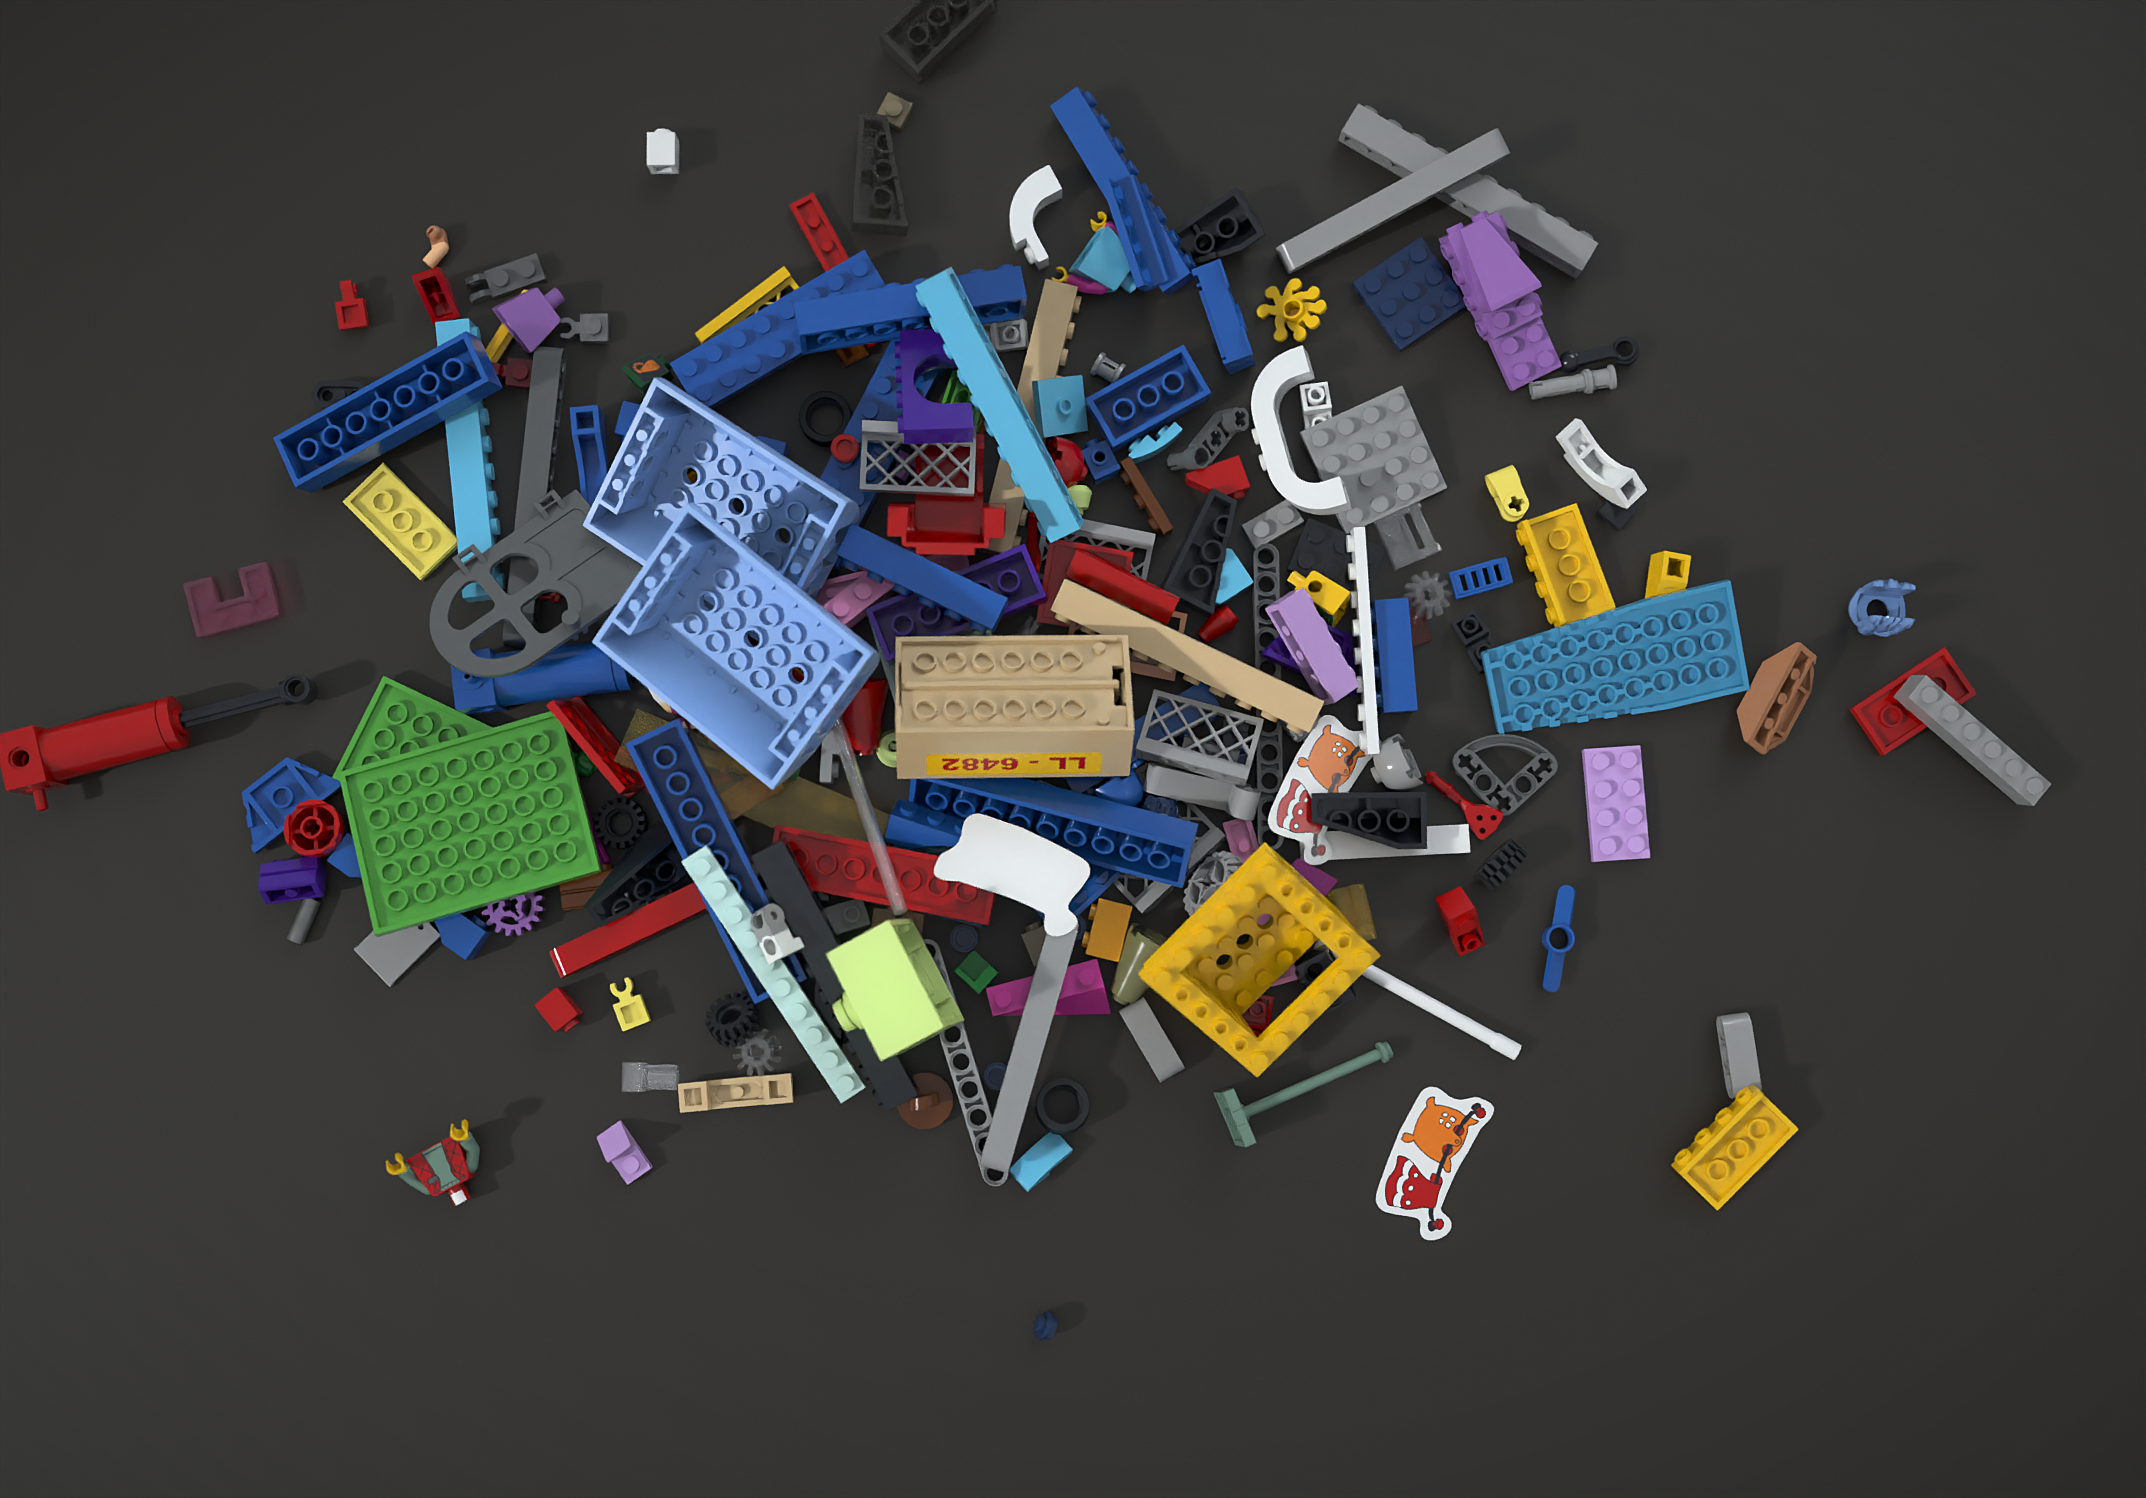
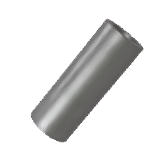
M314 898L303 899L287 936L288 940L304 944L321 901Z

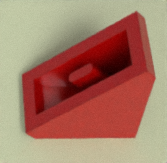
M439 267L412 275V280L433 325H435V322L449 321L460 317L449 278Z

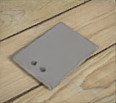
M431 922L380 937L375 936L374 931H372L354 950L389 987H392L440 938V933Z

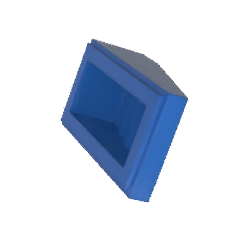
M1506 557L1448 573L1456 600L1509 587L1513 584ZM1494 567H1498L1501 581H1497ZM1486 569L1491 583L1487 585L1482 571ZM1471 573H1476L1479 584L1477 588L1474 586ZM1460 576H1465L1468 587L1467 591H1463Z

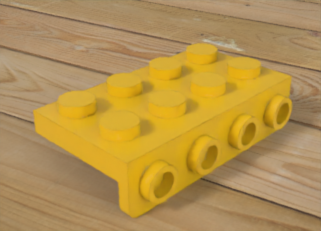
M1577 503L1530 520H1523L1517 525L1516 537L1519 544L1525 546L1528 554L1525 557L1529 570L1531 572L1534 571L1538 582L1535 583L1536 590L1540 598L1544 597L1548 607L1545 609V613L1550 624H1554L1556 628L1616 608Z
M1753 1084L1740 1090L1735 1097L1736 1100L1728 1108H1723L1719 1111L1715 1121L1708 1128L1702 1129L1696 1135L1695 1141L1687 1149L1681 1150L1671 1164L1717 1211L1799 1130Z

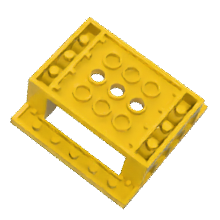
M1264 842L1143 964L1144 967L1138 974L1143 981L1258 1078L1381 955L1357 933L1333 903ZM1262 914H1270L1268 922L1257 924V920ZM1249 934L1250 938L1245 944H1237V939L1241 935ZM1320 939L1338 958L1256 1037L1242 1014ZM1221 955H1230L1229 960L1225 964H1216L1217 959Z

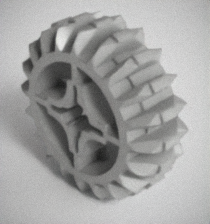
M1222 850L1220 853L1215 851L1212 856H1206L1203 863L1199 862L1197 870L1192 871V878L1187 881L1188 887L1184 890L1186 896L1183 902L1186 904L1185 910L1190 916L1244 863L1242 858Z

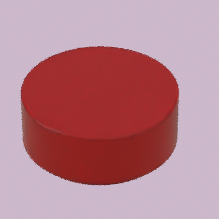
M841 434L833 439L831 453L839 463L849 464L858 458L860 447L853 436Z

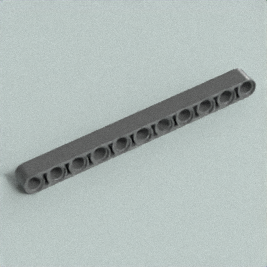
M537 346L534 349L514 531L540 514L532 503L553 490L567 362L565 348ZM552 497L542 503L541 506L544 508L550 504ZM511 556L507 595L516 594L536 579L539 568L534 560L525 556ZM539 597L522 609V614L536 631L538 630L541 602ZM504 621L503 645L505 647L525 648L526 641L510 622Z
M1265 543L1256 548L1251 560L1252 580L1254 582L1252 585L1253 667L1260 670L1262 663H1270L1274 667V674L1272 676L1281 680V665L1261 656V653L1266 648L1262 647L1259 642V638L1262 635H1269L1273 640L1279 635L1272 620H1263L1259 616L1260 608L1268 607L1280 599L1279 553L1275 546ZM1268 552L1272 556V563L1262 564L1258 559V554ZM1264 579L1269 580L1273 585V590L1270 592L1261 591L1258 582ZM1254 707V717L1266 719L1261 716L1262 710ZM1279 718L1275 723V730L1273 732L1267 733L1261 729L1254 754L1255 788L1261 792L1255 813V832L1259 847L1264 843L1262 840L1263 833L1265 831H1272L1268 825V817L1262 813V806L1267 802L1274 803L1283 783L1282 720ZM1268 746L1274 749L1276 755L1273 761H1266L1262 758L1261 749ZM1269 774L1275 778L1276 786L1274 789L1263 787L1261 779L1264 775ZM1275 833L1277 837L1276 844L1270 846L1274 850L1281 846L1284 836Z

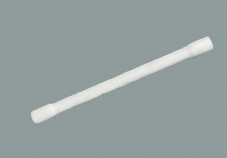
M1318 939L1313 947V950L1320 947L1324 943L1320 939ZM1371 965L1362 974V976L1483 1041L1492 1049L1512 1060L1517 1057L1522 1045L1488 1029L1374 965Z

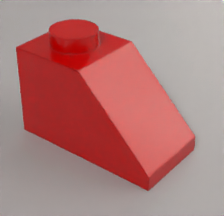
M1239 455L1186 473L1184 479L1186 485L1205 494L1208 490L1214 488L1237 501L1245 498V493L1250 489V484Z

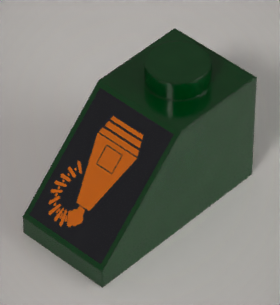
M651 352L625 364L621 368L630 382L644 396H646L654 378H664L669 382L674 379L669 371L672 368L671 365L661 355L656 358Z

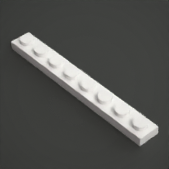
M1354 527L1350 531L1351 535L1346 536L1347 552H1352V563H1348L1349 580H1354V591H1350V606L1356 610V619L1352 620L1353 637L1357 636L1358 648H1354L1353 656L1354 664L1359 665L1360 676H1356V679L1360 686L1356 688V693H1361L1362 703L1357 704L1358 721H1363V732H1359L1360 749L1365 750V755L1380 754L1366 536L1365 527Z

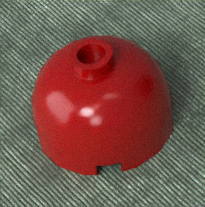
M1053 436L1054 441L1049 440L1046 446L1049 455L1066 487L1078 485L1080 480L1083 481L1088 470L1087 464H1084V455L1081 449L1068 439Z
M313 799L296 805L295 807L297 808L291 815L288 814L284 823L283 832L288 845L305 857L321 858L333 853L344 838L346 829L344 819L336 808L322 800Z

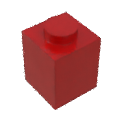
M556 987L534 1005L555 1032L564 1030L567 1033L580 1023L577 1018L583 1014L563 987Z

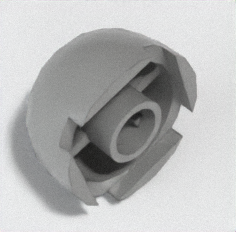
M1396 734L1379 744L1380 754L1373 755L1375 767L1371 768L1375 781L1378 784L1383 782L1388 789L1394 792L1408 791L1423 784L1419 780L1422 776L1410 749L1403 750L1400 745L1405 742L1400 734Z

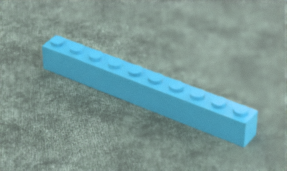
M949 267L915 286L918 290L916 297L921 306L928 309L931 315V326L937 334H941L945 342L943 347L947 356L951 360L954 359L958 366L957 374L963 385H968L972 393L970 396L972 404L977 411L981 410L985 418L984 426L991 437L994 436L999 446L997 449L1000 457L1004 462L1008 461L1012 469V480L1017 487L1021 486L1025 494L1024 501L1030 512L1034 511L1038 518L1037 526L1043 537L1047 536L1050 543L1081 529L1084 520L953 268Z
M469 318L435 322L437 346L465 331L481 339L479 327H476ZM483 399L445 420L458 554L472 544L481 553H484L497 544V535H500L501 532L499 520L495 518L494 508L498 506L496 492L492 491L491 480H495V471L493 464L489 463L488 453L492 452V442L490 436L486 435V425H489L488 410L484 408ZM473 552L469 553L460 560L462 562H465L466 560L474 556ZM499 563L492 569L491 576L503 590H506L505 576L503 573H500ZM471 583L462 590V597L468 602L492 600L477 583Z

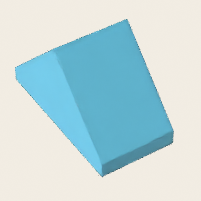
M1226 548L1227 553L1222 567L1219 591H1217L1216 608L1237 597L1252 587L1254 583L1233 550Z

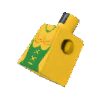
M1313 570L1305 578L1298 572L1293 571L1287 579L1286 585L1293 590L1304 587L1305 591L1312 597L1314 607L1320 617L1327 624L1335 627L1348 611L1350 591Z

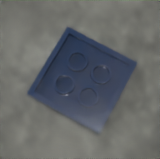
M1419 237L1352 283L1357 294L1399 352L1466 308L1463 300L1464 296L1422 237Z

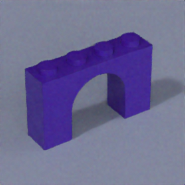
M934 329L900 330V341H894L895 359L901 358V366H895L896 383H902V391H896L897 408H903V416H897L898 433H904V444L973 442L972 403H934L923 398L915 388L918 379L930 370L958 368L954 359L951 360L947 356L943 347L945 342L941 334H937Z

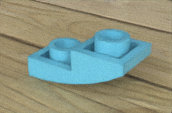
M1174 422L1170 427L1165 425L1156 434V442L1149 435L1143 440L1137 438L1128 448L1130 452L1128 457L1130 456L1134 463L1150 459L1173 444L1182 435L1183 429Z
M1049 1132L1030 1148L1009 1169V1172L1029 1192L1044 1180L1054 1167L1067 1158L1073 1149L1060 1135Z

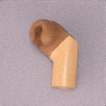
M436 225L430 226L427 229L426 235L430 238L432 249L423 259L432 269L437 266L449 251L447 234Z

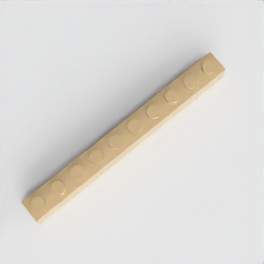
M1045 279L1017 393L1036 430L1032 381L1062 377L1058 376L1060 365L1065 366L1069 350L1064 349L1066 339L1072 340L1075 329V323L1071 322L1073 312H1079L1082 297L1078 296L1077 286ZM1047 437L1041 438L1044 445L1046 444ZM1001 457L989 503H1006L1004 538H989V546L987 548H978V552L994 556L1020 546L1022 537L1017 536L1019 526H1025L1028 510L1024 509L1025 494L1021 486L1017 487L1011 477L1012 469L1008 461L1004 462Z
M1064 579L1050 609L1056 612L1054 618L1069 625L1071 621H1075L1082 625L1080 630L1089 635H1097V632L1102 635H1128L1129 648L1133 649L1132 655L1144 661H1147L1149 657L1159 661L1157 667L1173 673L1174 669L1185 674L1184 680L1197 686L1201 681L1211 686L1210 692L1222 698L1226 694L1236 698L1235 704L1248 710L1254 706L1262 710V717L1275 723L1279 718L1288 723L1286 728L1302 735L1303 731L1310 733L1324 704V700L1068 579Z

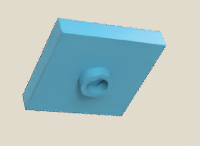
M1082 375L1032 381L1037 431L1041 438L1088 431Z

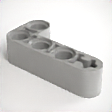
M1151 761L1149 762L1143 783V791L1224 810L1233 817L1248 821L1254 820L1261 795L1260 791L1247 783L1246 787H1241Z

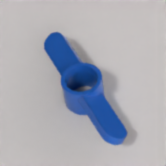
M1563 885L1559 888L1553 923L1542 934V943L1548 950L1543 987L1548 992H1556L1559 989L1565 952L1570 950L1575 942V935L1570 927L1576 891L1569 885ZM1555 928L1564 930L1567 935V943L1561 949L1554 948L1549 940L1550 933Z

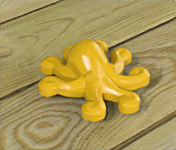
M1294 278L1287 284L1283 296H1281L1276 286L1267 288L1265 295L1268 299H1274L1275 306L1260 305L1257 309V315L1261 319H1265L1269 315L1276 316L1275 326L1277 330L1273 336L1277 342H1283L1288 337V332L1285 328L1286 323L1291 331L1294 332L1293 337L1297 342H1302L1306 339L1307 331L1304 328H1318L1320 319L1316 315L1311 316V312L1323 314L1327 309L1326 302L1324 300H1319L1316 303L1304 302L1315 301L1320 297L1318 287L1312 286L1306 292H1298L1293 295V292L1299 291L1303 285L1299 279Z

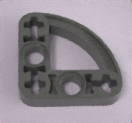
M1509 734L1490 735L1474 740L1460 748L1451 758V767L1454 772L1485 805L1498 809L1496 807L1499 804L1498 800L1494 796L1489 800L1486 795L1494 792L1496 787L1500 789L1495 794L1500 799L1508 798L1509 800L1506 804L1509 809H1500L1503 812V816L1513 813L1556 773L1558 768L1556 758L1543 746L1527 738ZM1491 747H1510L1526 752L1533 756V758L1503 784L1475 753ZM1459 755L1463 758L1466 756L1470 757L1471 760L1468 764L1473 770L1477 766L1481 768L1480 771L1473 774L1471 779L1467 777V774H1470L1471 771L1466 766L1463 768L1458 766L1460 763ZM1539 759L1542 762L1548 760L1550 764L1547 767L1550 771L1540 772L1536 776L1540 779L1537 782L1534 775L1527 772V769L1530 768L1531 772H1534L1540 767ZM1486 775L1490 778L1491 787L1487 791H1482L1476 786L1478 776ZM1519 777L1529 779L1531 787L1528 792L1522 793L1516 788V781Z

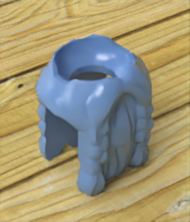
M1889 578L1888 580L1877 579L1857 589L1849 601L1848 613L1853 623L1857 626L1858 632L1866 636L1875 634L1887 637L1899 634L1910 628L1914 624L1915 619L1905 618V603L1902 595L1915 591L1916 586L1907 582L1899 583L1898 580ZM1872 600L1883 601L1888 609L1887 616H1868L1866 610L1868 603Z

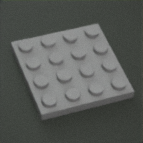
M1399 386L1299 432L1320 481L1324 482L1340 476L1345 483L1352 509L1336 513L1343 532L1347 534L1354 527L1366 526L1447 488L1403 386Z

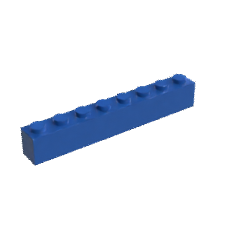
M1075 87L1050 107L1105 196L1101 181L1109 178L1115 182L1132 174L1137 178L1139 171L1131 160L1127 161L1122 152L1125 151V148L1117 137L1113 138L1108 129L1111 128V125L1102 113L1099 115L1094 106L1097 105V102L1088 90L1085 92ZM1137 178L1171 282L1159 287L1162 292L1171 295L1194 279L1191 270L1196 265L1188 253L1183 254L1179 245L1182 242L1173 229L1169 231L1165 224L1168 219L1159 206L1155 208L1151 201V198L1154 196L1145 183L1141 185Z

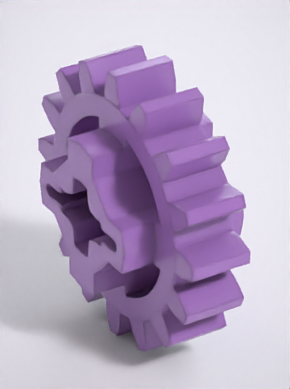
M538 891L501 901L497 909L496 903L490 904L488 909L482 911V915H490L491 918L487 921V925L497 924L495 932L501 933L505 929L506 936H512L515 930L518 936L524 935V928L529 931L534 930L533 921H542L537 914L538 911L542 912L546 909L539 906V902L543 901L545 896H537L536 893ZM510 900L518 901L515 905L517 911L509 910L511 907ZM531 901V911L528 913V903ZM513 917L519 923L510 925L505 923L504 920Z

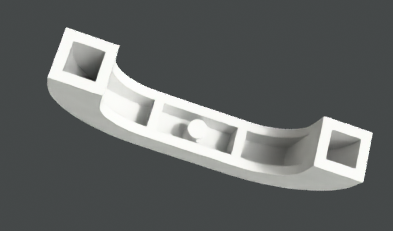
M1302 345L1278 355L1259 375L1251 398V410L1255 428L1251 430L1256 445L1260 444L1263 454L1259 455L1263 471H1268L1273 485L1281 495L1293 506L1304 512L1317 515H1331L1352 509L1344 481L1340 476L1320 483H1309L1299 479L1294 471L1279 417V406L1286 392L1298 384L1315 379L1308 353Z

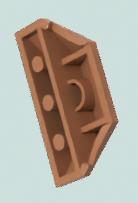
M1796 642L1762 662L1750 685V690H1747L1737 709L1744 741L1760 754L1765 755L1770 749L1777 747L1786 740L1811 693L1814 678L1813 665L1816 664L1817 656L1802 643Z

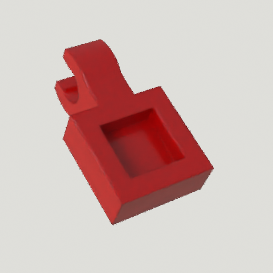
M352 280L340 281L343 301L335 302L339 330L344 332L370 328L366 300L364 298L357 299L358 290L356 283H352Z

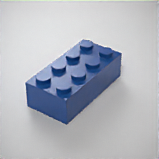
M1183 344L1085 399V406L1104 440L1107 439L1114 454L1132 444L1137 438L1141 439L1206 403L1210 399L1211 391Z

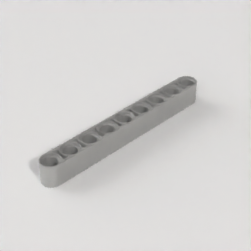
M1494 129L1278 246L1276 251L1287 273H1293L1494 165L1511 153L1499 129Z
M1079 924L1071 932L1062 936H1052L1047 932L1045 934L979 1165L1008 1173Z
M923 939L925 944L934 946L936 953L933 960L939 971L943 974L944 981L958 1006L939 944L934 940ZM962 1021L955 1025L961 1031L959 1041L950 1042L947 1040L945 1031L940 1033L939 1036L976 1157L980 1164L983 1150L979 1147V1141L981 1138L987 1137L993 1116L965 1025ZM960 1053L967 1055L970 1061L968 1068L962 1070L956 1068L953 1061L954 1057ZM967 1081H972L978 1086V1093L973 1097H968L962 1092V1086ZM982 1109L985 1111L987 1119L983 1124L972 1122L970 1115L973 1110ZM979 1165L982 1176L989 1185L1000 1186L1007 1180L1008 1173L1004 1172L1000 1179L995 1180L989 1177L988 1167Z

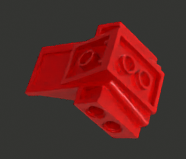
M985 434L976 435L974 496L915 494V502L893 501L888 506L887 536L902 537V545L905 547H916V554L975 555L977 548H987L989 546V538H1004L1006 503H983ZM930 445L923 451L931 462H934L944 453L936 445ZM958 446L951 454L962 463L970 456V447ZM919 455L916 457L915 474L917 476L929 466ZM948 457L936 466L945 476H948L957 468ZM968 464V465L965 466V468H966V470L969 472V464ZM933 469L921 479L930 487H935L942 481ZM962 471L958 472L950 480L956 488H969V478Z

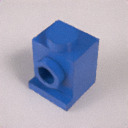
M1095 438L1084 444L1085 449L1082 450L1084 463L1088 466V472L1094 485L1119 475L1118 472L1121 471V468L1107 439L1100 442L1099 438ZM1101 453L1105 456V459L1102 462H1098L1094 456Z

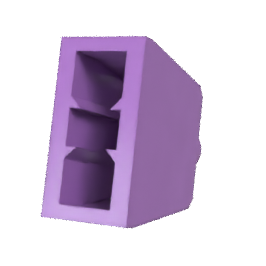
M555 287L544 296L538 288H532L495 306L492 310L523 351L531 353L560 323L561 319L554 309L565 302V299Z

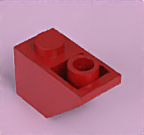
M1461 886L1435 898L1442 922L1460 957L1485 945L1476 909Z

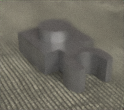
M608 313L580 314V322H575L571 318H562L560 321L563 326L569 325L572 327L569 333H560V337L565 341H572L577 336H580L582 344H610V316Z

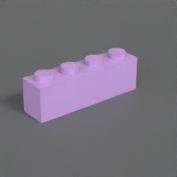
M1304 587L1287 593L1265 608L1314 695L1324 700L1323 706L1337 702L1360 686L1354 670L1347 664L1342 655L1341 647L1333 640L1328 631L1326 621L1320 617L1314 607L1312 597L1305 591Z

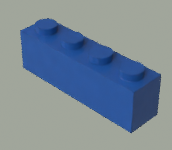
M1408 598L1374 600L1370 603L1375 661L1374 675L1377 684L1376 705L1379 708V715L1413 713L1418 710Z

